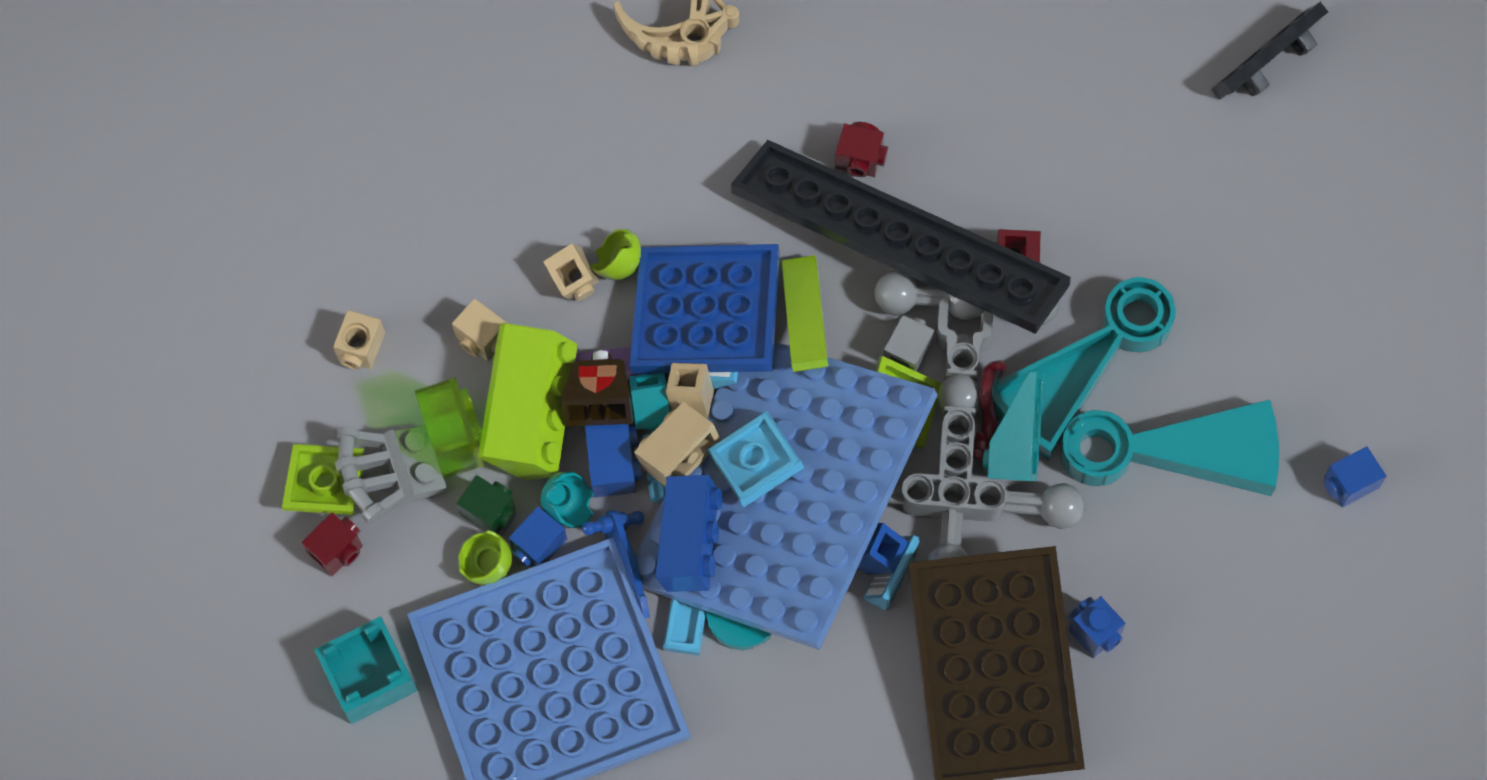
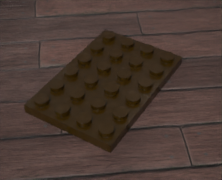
M1056 546L909 562V579L934 780H994L1085 769Z

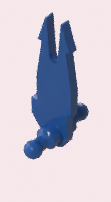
M616 510L606 512L605 516L599 517L595 522H585L582 525L584 534L592 535L595 532L605 534V540L614 538L645 619L650 618L647 597L644 595L637 562L630 540L627 539L625 533L629 525L642 524L644 522V514L640 511H635L627 515L625 512L618 513Z

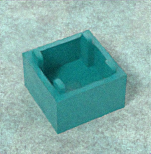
M381 616L314 649L336 697L351 724L418 691Z

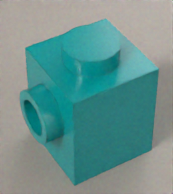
M665 373L629 376L636 429L655 431L670 412L666 394Z

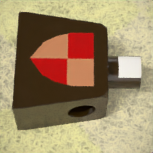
M599 350L591 355V360H577L572 364L561 396L565 426L633 424L630 393L623 360L612 359L609 352Z

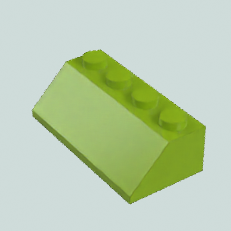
M501 323L499 325L478 458L524 481L550 478L558 473L565 431L561 396L572 364L576 359L577 343L552 330L509 323Z

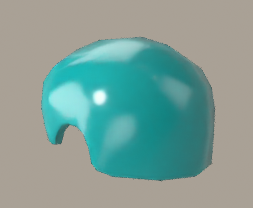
M572 471L556 473L549 478L543 487L540 498L541 507L545 513L561 526L566 528L582 527L594 514L589 508V502L594 493L586 485L584 478Z

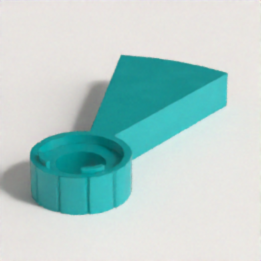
M1144 277L1129 278V280L1126 279L1118 283L1107 296L1102 316L1103 329L995 383L993 397L997 417L1002 421L1029 372L1044 373L1039 455L1049 460L1061 442L1066 427L1078 415L1118 350L1122 348L1130 352H1147L1157 348L1166 341L1176 315V308L1171 293L1158 281ZM1131 302H1144L1152 307L1156 318L1148 325H1134L1126 319L1123 309Z
M1270 399L1132 434L1126 422L1114 413L1104 410H1090L1079 414L1071 420L1064 431L1060 447L1061 462L1065 470H1068L1067 473L1078 482H1083V484L1089 486H1105L1114 483L1124 475L1130 462L1272 496L1276 488L1279 470V438ZM1088 437H1101L1112 446L1113 455L1107 461L1092 462L1082 454L1080 449L1081 442Z

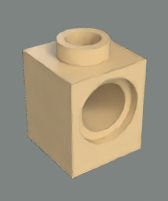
M347 310L333 346L338 361L342 365L354 370H359L360 367L372 370L386 333L381 319ZM357 339L366 340L360 347H351L352 342Z

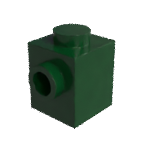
M478 475L474 477L456 503L459 514L483 530H490L496 534L499 533L501 528L506 530L516 515V511H514L516 509L511 496L512 492L503 484L497 481L491 484Z

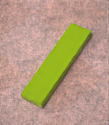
M816 255L781 260L793 372L828 367Z

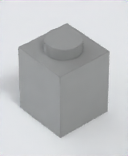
M903 315L884 348L883 356L918 372L933 344L935 330L920 318L913 317L910 319Z

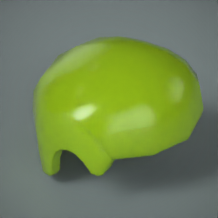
M628 229L614 230L606 237L602 246L595 249L599 262L598 264H591L590 268L597 275L608 280H622L633 274L641 258V243L637 235Z
M490 530L474 534L463 543L458 555L459 572L468 581L483 586L497 582L507 575L512 565V552L509 544L503 537Z

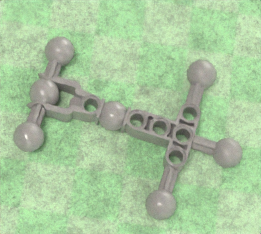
M900 271L888 272L876 283L874 297L877 305L885 313L894 316L902 315L912 309L914 305L939 307L936 343L940 348L945 349L946 373L945 381L941 384L937 393L938 404L943 410L938 475L917 473L908 476L903 483L897 482L888 503L901 504L904 511L914 516L941 518L939 546L931 551L927 560L969 556L961 547L963 520L994 521L1003 512L1041 515L1050 526L1058 529L1070 528L1077 524L1083 517L1085 504L1082 494L1074 486L1065 483L1055 484L1046 489L1043 494L1006 491L1004 485L997 480L972 478L974 419L976 411L980 408V386L977 383V368L980 352L986 351L990 345L993 314L931 285L916 284L909 275ZM1059 302L1042 325L1047 324L1056 316ZM948 311L955 318L963 321L974 320L983 314L981 332L974 333L973 337L966 333L956 336L955 331L947 327ZM958 359H964L970 363V366L960 368L953 362ZM953 425H960L967 432L962 435H956L950 432L949 428ZM956 458L960 459L964 466L954 469L948 466L946 462ZM918 489L922 490L926 497L922 500H915L909 497L908 493L911 490ZM949 492H955L962 497V500L958 503H951L945 499L944 495ZM985 495H991L997 498L999 503L994 506H988L982 503L980 498Z

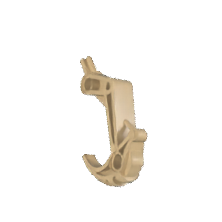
M691 0L690 19L667 27H649L630 18L623 10L620 1L613 3L614 12L621 28L636 43V46L645 53L650 52L651 56L655 59H668V63L673 65H680L681 61H688L690 66H698L700 62L709 59L714 53L718 55L721 50V37L727 29L735 28L740 21L739 10L732 5L726 6L722 0H713L722 11L711 14L712 0ZM693 37L702 38L699 41H691L689 39Z

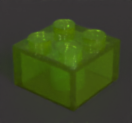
M455 377L415 390L414 392L443 478L446 479L485 466L483 460L478 458L480 440L483 435L467 387L459 389Z

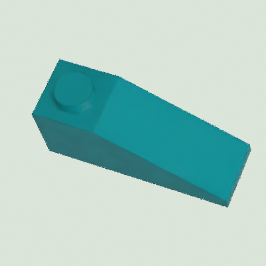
M1029 372L990 440L989 449H985L983 469L988 471L987 478L1038 481L1044 373Z

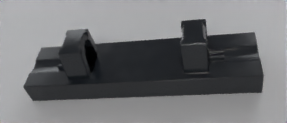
M1321 1L1304 10L1211 90L1219 100L1226 95L1232 94L1242 85L1252 96L1260 94L1270 85L1260 69L1289 45L1300 56L1307 54L1317 46V42L1308 29L1325 16L1328 10Z

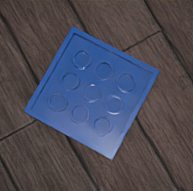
M779 245L641 247L629 364L631 373H670L672 363L707 364L709 372L772 371L780 260Z

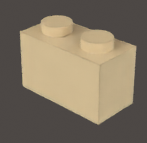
M682 402L675 410L666 415L663 423L651 435L646 436L640 442L634 453L642 469L666 487L667 476H689L709 455L707 449L721 441L711 421L685 402Z

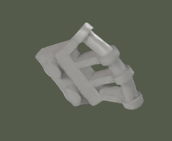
M426 425L398 431L391 429L383 434L358 431V429L351 426H342L337 429V440L340 444L338 460L335 462L337 472L342 474L345 482L342 485L344 494L350 496L362 510V517L368 524L400 503L445 493L447 486ZM354 445L382 448L383 450L382 452L359 457L353 456ZM382 465H388L390 474L367 479L358 478L356 472ZM391 487L396 489V492L379 503H374L366 494Z

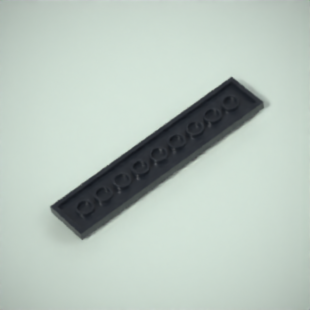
M768 139L731 183V193L1034 334L1037 333L1070 286L1071 277Z

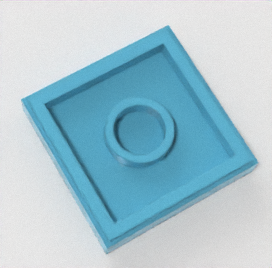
M765 411L707 449V452L743 507L749 505L805 468L768 411Z

